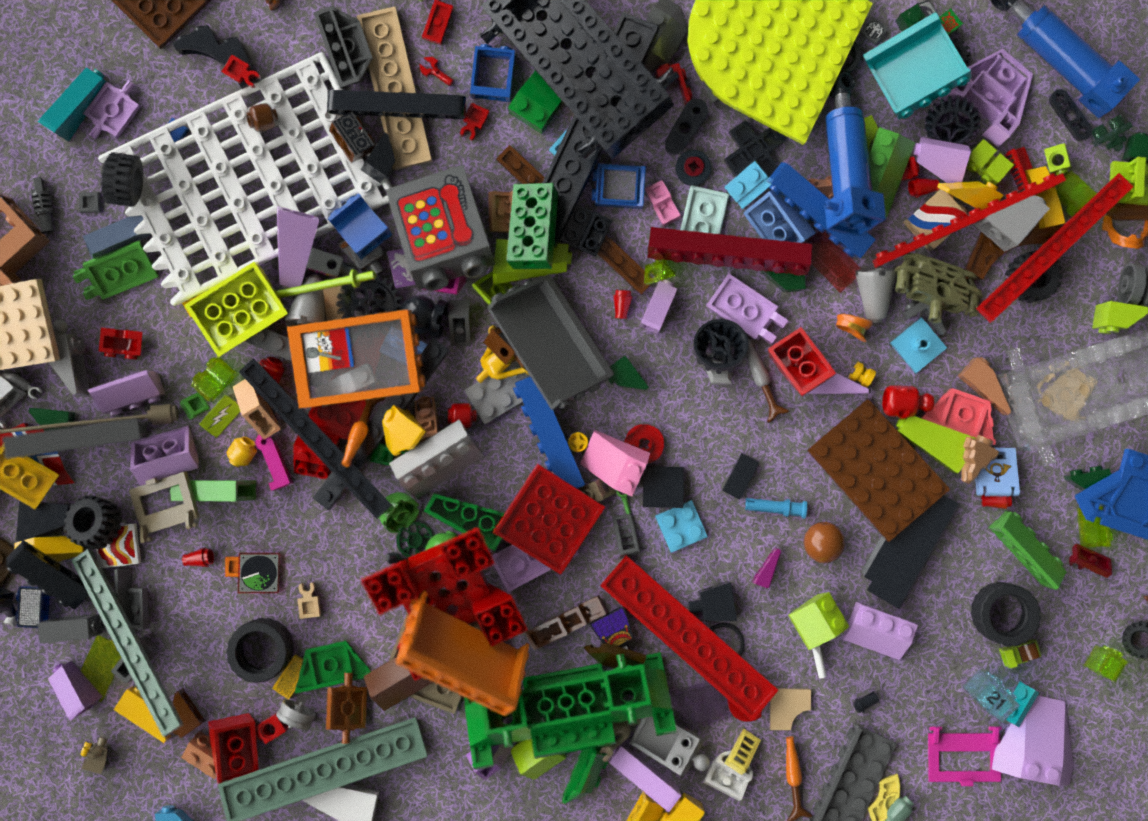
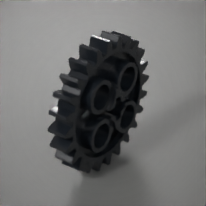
M378 274L376 279L362 281L358 288H354L352 284H347L346 287L342 286L340 289L342 293L337 295L340 301H337L336 306L341 307L337 310V314H343L340 319L357 317L354 313L355 311H360L364 316H367L369 306L366 304L369 299L367 289L371 290L370 306L372 308L370 315H374L376 312L398 311L401 308V304H398L401 297H395L398 289L391 290L393 283L385 284L387 278L380 281ZM360 292L364 298H357L354 293ZM375 293L382 294L384 299H377ZM399 320L352 326L351 333L359 330L360 337L364 332H366L368 338H370L372 333H374L375 337H378L379 331L385 335L387 329L390 330L393 324H397Z

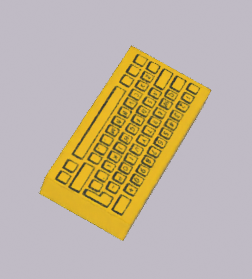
M296 654L293 656L272 688L288 700L295 692L303 663L301 657Z

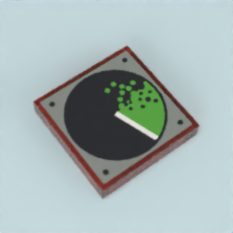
M239 552L238 593H279L280 553Z

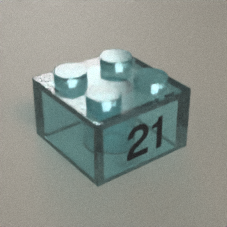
M978 670L962 686L991 716L1002 723L1020 706L1015 701L1017 698L1015 694L1009 689H1005L1001 685L1002 682L988 671L984 673Z

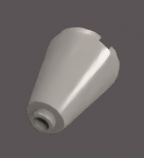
M874 268L868 270V272H866V269L856 270V279L866 319H870L873 323H880L882 319L887 318L896 273L892 268Z
M309 275V277L304 278L302 285L321 282L322 280L317 275ZM323 290L296 295L285 317V323L289 326L325 322Z

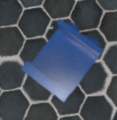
M359 193L356 196L350 197L346 204L341 208L335 209L331 216L327 218L361 260L393 235Z

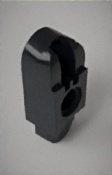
M692 99L685 105L664 142L665 150L669 155L681 154L705 122L708 115V106L703 100ZM698 107L700 113L694 114L693 108ZM685 125L689 127L690 132L682 133L680 127Z

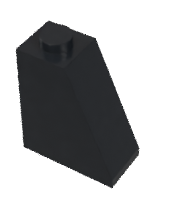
M19 501L16 542L38 537L65 527L64 519L67 517L65 514L70 510L69 506L71 504L41 502L35 510Z

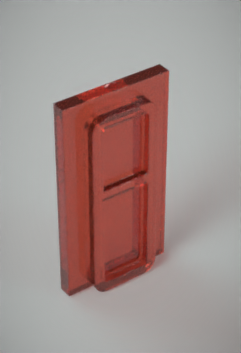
M818 231L807 242V244H812L811 264L841 293L856 279V270L861 268L839 246L828 239L830 236L825 231L824 233Z

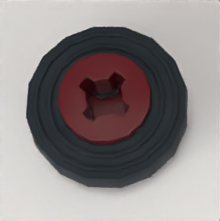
M688 150L682 153L675 165L677 177L681 182L689 186H698L704 183L711 172V162L708 156L698 150Z

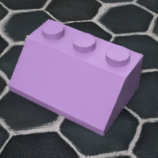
M149 370L88 389L89 394L101 412L111 416L123 413L122 409L128 407L130 410L142 407L141 403L146 401L149 403L158 402L161 400L160 397L165 395L159 373Z
M189 425L131 442L130 470L140 486L146 484L145 481L153 478L160 480L181 472L198 469V454Z
M856 602L848 623L850 627L846 629L843 640L900 660L912 644L918 625Z

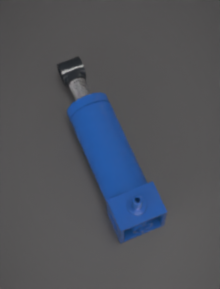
M990 0L995 8L1001 11H1009L1022 22L1021 26L1023 28L1016 35L1082 94L1078 100L1098 119L1114 109L1140 80L1120 60L1111 65L1055 13L1050 11L1046 5L1039 11L1035 10L1032 12L1019 0Z
M843 72L838 75L829 93L835 100L836 109L829 112L825 118L833 198L825 201L823 207L825 209L828 230L860 237L885 221L886 215L883 194L874 192L872 189L864 113L857 107H851L850 103L851 90L855 87V81L849 73Z

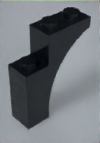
M209 25L199 26L195 28L194 32L188 35H181L176 41L172 42L180 55H203L222 63L224 66L230 56L234 55L251 66L249 71H256L241 41L237 37L227 38L220 45ZM257 77L250 79V82L253 84L260 81ZM244 79L241 84L238 83L241 89L248 86Z

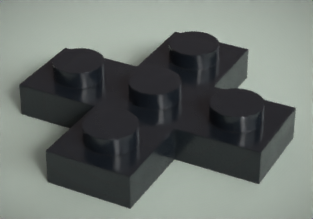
M746 120L729 131V135L739 149L724 158L723 161L733 175H738L754 161H757L768 177H770L778 166L769 153L785 142L779 132L768 128L757 136Z

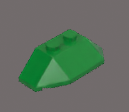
M604 746L581 750L562 795V803L566 804L592 793L594 787L598 788L601 781L600 771L602 768L605 769L608 761L604 762L602 760L607 754L600 753Z

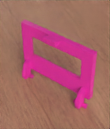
M989 726L988 729L992 733H939V731H942V727H929V730L933 731V733H928V781L960 782L961 786H974V782H1001V772L991 768L995 748L998 743H1001L999 730H1002V727ZM939 751H990V771H939Z

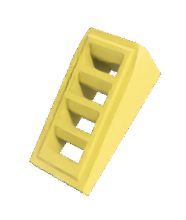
M743 729L724 764L739 774H744L761 740ZM746 736L754 742L753 745L745 741L744 737ZM741 744H744L745 746L750 748V750H746L741 746ZM738 750L746 754V758L739 754ZM735 756L742 760L743 763L741 764L740 762L735 760Z

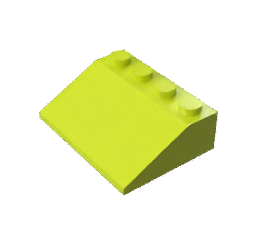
M252 262L184 305L218 357L288 314L271 282L257 262Z

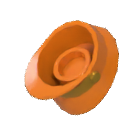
M843 313L837 315L835 326L840 330L850 333L862 342H866L864 334L866 330L870 329L873 322L862 317Z

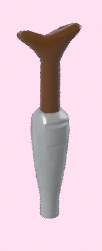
M748 340L747 357L755 384L762 388L769 404L767 423H770L778 414H786L789 410L776 403L769 386V373L753 348L751 341Z

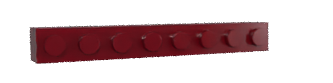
M651 227L647 258L688 262L697 265L707 264L716 267L725 266L735 269L744 268L755 271L790 273L801 276L808 275L812 244Z

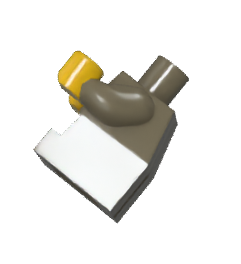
M100 737L98 743L95 742L93 746L92 743L85 742L81 756L88 757V759H84L81 769L98 774L102 773L108 754L107 738Z

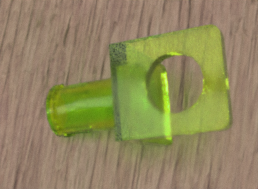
M655 260V262L645 265L644 284L650 285L674 277L676 272L667 264V260Z

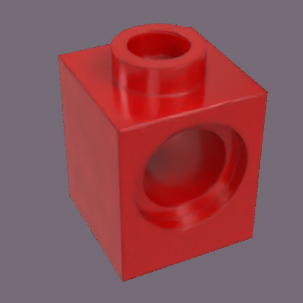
M275 713L256 725L255 729L258 739L267 744L286 732L289 727L279 720ZM267 724H272L275 727L274 733L267 730Z

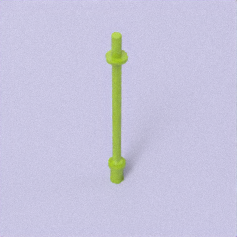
M353 269L350 272V276L277 290L276 293L279 298L347 284H352L354 288H358L362 281L376 279L375 271L358 274V271Z

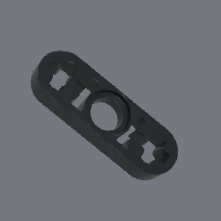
M1063 89L1054 91L1049 96V104L1073 138L1077 141H1084L1092 134V127L1070 95ZM1057 96H1058V97H1059V96H1062V97H1063V99L1061 100V102H1058V103H1057V102L1055 101V99L1057 98ZM1068 103V107L1063 110L1060 109ZM1066 111L1074 112L1075 119L1073 121L1066 118ZM1078 120L1081 121L1074 127L1072 126V124L1076 123ZM1080 128L1086 129L1084 134L1079 135L1078 131H1080Z

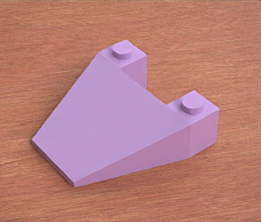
M1004 49L967 67L971 70L972 79L966 85L952 89L945 97H938V99L942 98L944 101H948L949 95L952 97V100H955L958 95L960 100L966 97L968 103L973 101L979 112L992 122L983 133V136L997 148L1011 136L1020 124L1033 73ZM999 54L1004 56L1014 66L1021 70L1025 75L1028 76V78L1020 74L1016 69H1014L1010 64H1008L1004 59H1002Z

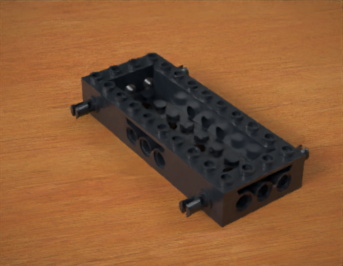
M487 0L481 5L492 19V24L479 34L485 43L489 44L499 33H504L591 134V138L577 149L585 160L597 148H603L611 159L615 158L674 106L670 95L665 89L679 78L678 74L674 73L670 67L659 79L654 78L586 0ZM541 13L548 14L547 19L544 21H538L539 15ZM572 41V46L569 49L565 50L562 48L564 42ZM591 69H596V76L593 78H588V71ZM615 98L622 99V104L618 107L612 106V101Z

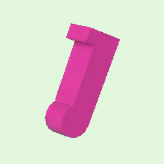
M258 435L255 440L256 447L262 450L274 480L268 483L271 491H276L293 484L276 440H273L271 436L264 440Z

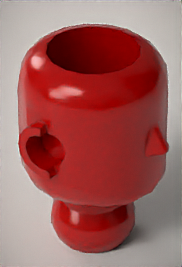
M890 385L886 387L883 393V411L890 417L902 419L913 417L917 414L918 409L924 412L932 411L934 408V396L930 393L919 395L918 389L914 386Z

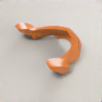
M1107 215L1104 216L1102 230L1107 231L1112 243L1122 247L1140 249L1145 246V240L1148 236V221L1144 222L1140 238H1137L1134 234H1131L1129 237L1119 234L1112 225L1111 217Z

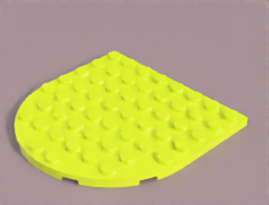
M695 0L688 23V46L691 60L702 82L706 83L713 91L714 96L746 116L804 145L873 3L868 0Z

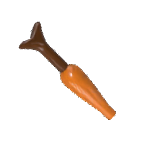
M385 397L364 399L366 405L360 420L355 422L351 429L345 456L342 461L343 466H350L353 457L367 435V422L373 407L379 402L386 400Z
M789 736L786 737V778L792 788L794 806L787 821H794L801 816L812 817V814L801 805L799 785L802 783V772L794 737Z

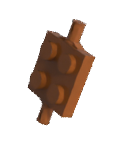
M344 673V685L330 687L327 691L326 729L342 731L341 744H350V731L366 728L367 687L352 685L353 673Z

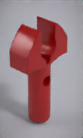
M424 57V60L430 63L433 69H426L423 65L419 64L422 75L426 78L429 75H434L448 86H451L454 80L438 69V60L434 57Z

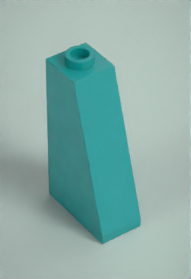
M86 67L41 116L38 122L69 142L86 117L83 113L107 82L104 80L105 75L97 69L91 71Z

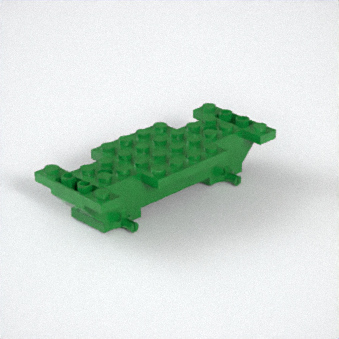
M661 652L648 654L644 665H627L625 654H621L622 662L620 654H618L616 657L619 667L610 671L603 672L602 664L599 663L524 677V689H522L521 695L518 698L516 709L506 716L464 696L473 769L494 767L492 746L504 744V747L508 748L513 746V742L528 739L532 740L535 759L616 744L613 730L614 723L629 721V724L632 725V720L636 724L638 723L637 719L653 716L656 736L677 733ZM626 695L634 697L631 701H625L623 698ZM506 717H512V718H513V720H512L511 723H509V724H504V723H503V721H504V719H505Z

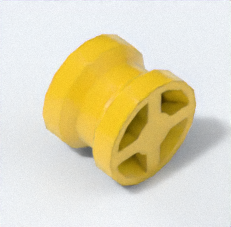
M576 432L569 437L568 445L571 450L581 452L586 449L588 439L583 433Z

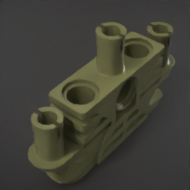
M918 253L906 254L903 257V263L895 268L894 271L897 275L895 291L906 293L907 298L930 305L929 322L941 323L942 310L954 314H959L965 310V315L967 316L969 313V317L978 315L976 308L978 307L979 300L983 298V294L974 284V280L977 279L975 273Z

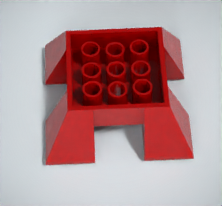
M479 528L463 533L361 579V583L379 615L401 605L405 607L408 615H410L412 610L410 608L411 602L425 591L428 593L425 603L466 624L477 620L490 647L528 631L512 595L488 583L482 571L494 565L495 561ZM399 642V644L397 645L398 651H400V647H401L400 642ZM409 670L414 680H418L423 677Z

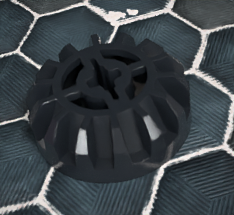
M714 319L706 322L697 330L693 342V352L698 364L704 365L705 370H716L717 374L727 370L730 373L735 367H740L743 360L747 357L748 338L745 331L737 323L727 319ZM710 344L712 346L711 355L707 356L706 349ZM732 346H733V348H734V355H733V357H732V355H731V354H732V351L730 350V347H732ZM711 359L723 360L724 363H715Z

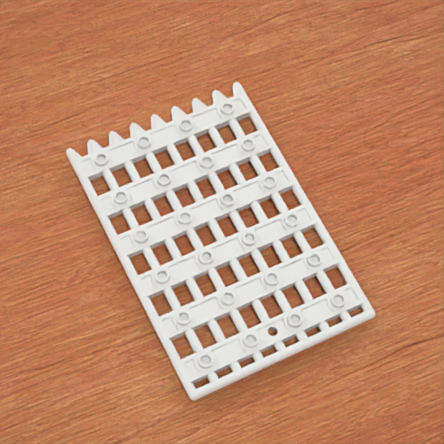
M323 52L254 83L255 88L247 86L99 156V161L104 163L111 152L135 155L133 149L151 141L155 152L140 158L142 165L145 166L160 159L164 170L149 177H146L144 173L140 199L136 206L129 207L125 214L127 216L142 215V222L134 229L136 234H152L153 237L143 247V250L145 252H161L162 255L153 263L152 268L154 270H170L171 273L162 281L161 286L163 288H179L180 291L170 301L171 305L177 306L208 291L252 262L262 265L278 257V248L273 249L269 241L270 238L277 235V226L265 232L260 223L261 220L276 214L277 206L300 212L296 204L314 195L319 206L305 213L313 216L323 213L328 224L316 230L315 238H318L335 229L327 219L331 216V213L335 209L341 208L342 203L347 202L350 197L356 196L358 193L372 210H376L389 203L388 196L382 197L377 188L380 185H383L385 191L392 188L389 179L384 178L380 184L360 169L365 163L363 158L351 163L329 131L331 123L344 115L327 112L328 89L324 81L329 79L334 90L343 89L340 88L336 75ZM318 62L321 63L325 71L319 74L315 66ZM297 73L301 83L283 91L279 81ZM258 90H261L265 100L255 105L267 103L272 109H276L278 121H275V126L279 125L283 133L282 136L268 143L264 142L260 134L262 132H256L253 128L249 127L246 118L249 108H247L243 97ZM306 91L310 101L292 109L288 98ZM224 107L229 117L211 125L206 115ZM315 108L319 118L301 126L296 116ZM188 124L192 135L174 142L170 132ZM233 124L238 135L220 143L215 132ZM324 126L328 136L310 144L306 133ZM197 142L201 152L183 160L179 149ZM242 142L247 152L229 161L224 150ZM288 143L292 153L274 161L269 151ZM332 143L337 154L319 162L314 151ZM206 160L210 170L192 178L188 167ZM251 160L256 170L238 178L233 168ZM296 160L301 171L283 179L278 168ZM342 161L346 171L328 179L323 169ZM169 177L173 187L155 195L151 185ZM214 177L219 188L201 196L196 185ZM260 177L265 188L247 196L242 185ZM305 178L310 188L292 197L287 186ZM350 178L355 189L337 197L332 186ZM178 195L182 205L164 213L160 202ZM223 195L228 206L210 214L205 203ZM269 195L274 206L256 214L251 203ZM187 213L191 223L173 231L169 220ZM233 213L237 223L219 231L214 221ZM195 230L200 241L183 249L178 238ZM241 230L246 241L228 249L224 238ZM204 248L209 259L192 267L187 256ZM250 248L255 259L237 267L232 256ZM214 266L218 277L201 285L196 274Z

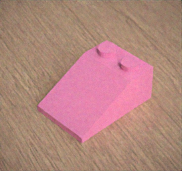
M594 430L580 464L613 489L633 496L647 465L650 453Z

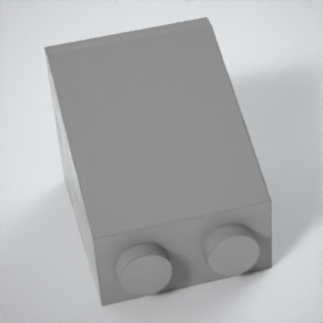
M1033 195L989 215L974 226L1003 251H1007L1018 246L1050 208L1046 206V202L1042 198Z

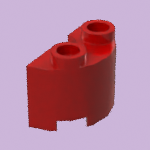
M101 327L98 351L104 352V357L116 358L117 354L125 355V359L137 360V356L141 354L143 332Z

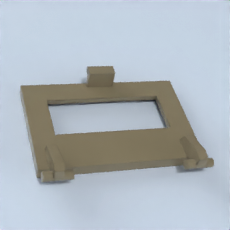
M187 471L160 480L153 478L145 481V485L129 490L140 527L141 543L152 541V537H148L149 533L186 522V529L198 526V523H194L193 520L200 518ZM179 484L184 504L146 516L141 496Z

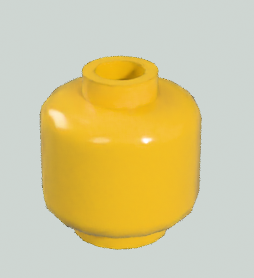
M245 436L235 438L226 452L227 457L230 459L229 462L236 467L248 466L257 453L255 442Z

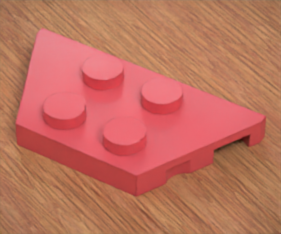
M950 388L934 404L932 411L925 412L921 416V419L977 438V435L994 441L992 445L996 444L992 429L994 425L993 418L991 417V402Z

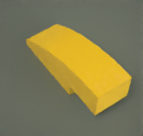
M1046 166L1025 171L1029 184L1036 181L1038 185L1044 182V177L1050 175ZM1055 187L1035 195L1042 198L1046 202V206L1050 208L1038 222L1040 229L1065 223Z

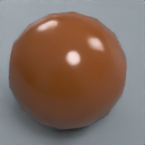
M825 521L812 525L805 533L803 540L805 551L811 559L818 563H831L837 560L844 552L846 545L845 536L840 528L831 522Z

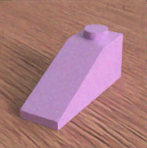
M836 373L835 376L808 394L869 393V389Z

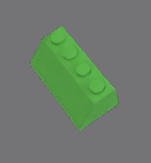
M879 127L868 154L872 189L874 192L883 194L887 218L915 142L898 133Z
M1005 511L989 528L1042 586L1057 590L1067 572L1062 567L1064 564L1059 558L1053 557L1049 553L1050 549L1044 542H1039L1035 538L1036 533L1030 527L1024 526L1021 522L1023 519L1019 514Z

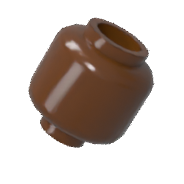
M264 103L251 106L249 112L246 113V118L250 128H253L256 132L272 130L275 127V121H278V114L276 109H272L269 104Z

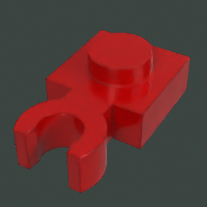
M234 55L230 56L221 71L240 84L244 79L251 88H255V85L250 82V79L252 77L261 78L256 71H249L251 68L249 64Z
M471 102L466 118L463 119L467 126L461 129L460 135L463 137L465 132L470 131L471 136L469 139L473 141L476 137L475 129L482 130L490 111Z

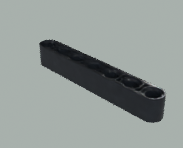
M329 90L327 92V112L337 115H346L353 112L354 115L465 119L466 97L448 94Z

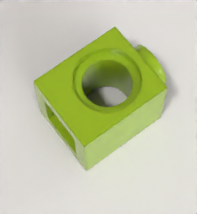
M1065 143L1044 149L1051 174L1056 173V176L1062 173L1066 174L1068 169L1073 168ZM1062 155L1064 157L1063 164L1055 166L1053 163L1054 158Z

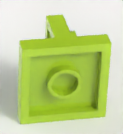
M1137 157L1131 162H1111L1109 181L1120 173L1134 186L1117 203L1148 206V164H1146V157Z

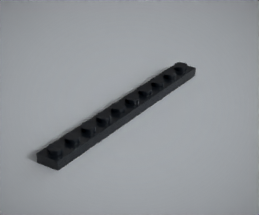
M435 338L431 339L421 353L423 365L420 367L421 375L425 377V384L450 352L447 347ZM408 371L397 386L410 385ZM419 392L393 395L386 399L368 423L367 435L351 461L359 470L362 469L385 438L382 424L385 413L393 405L405 411ZM332 472L313 499L326 510H331L347 487Z
M254 358L239 371L246 381L377 520L393 506L352 462L349 467L342 465L345 454L299 408L297 403Z

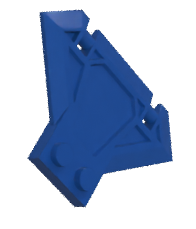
M1125 449L1118 471L1079 492L1074 497L1086 520L1094 522L1095 518L1098 517L1100 518V525L1148 540V455L1132 449ZM1100 505H1103L1102 510L1099 509Z

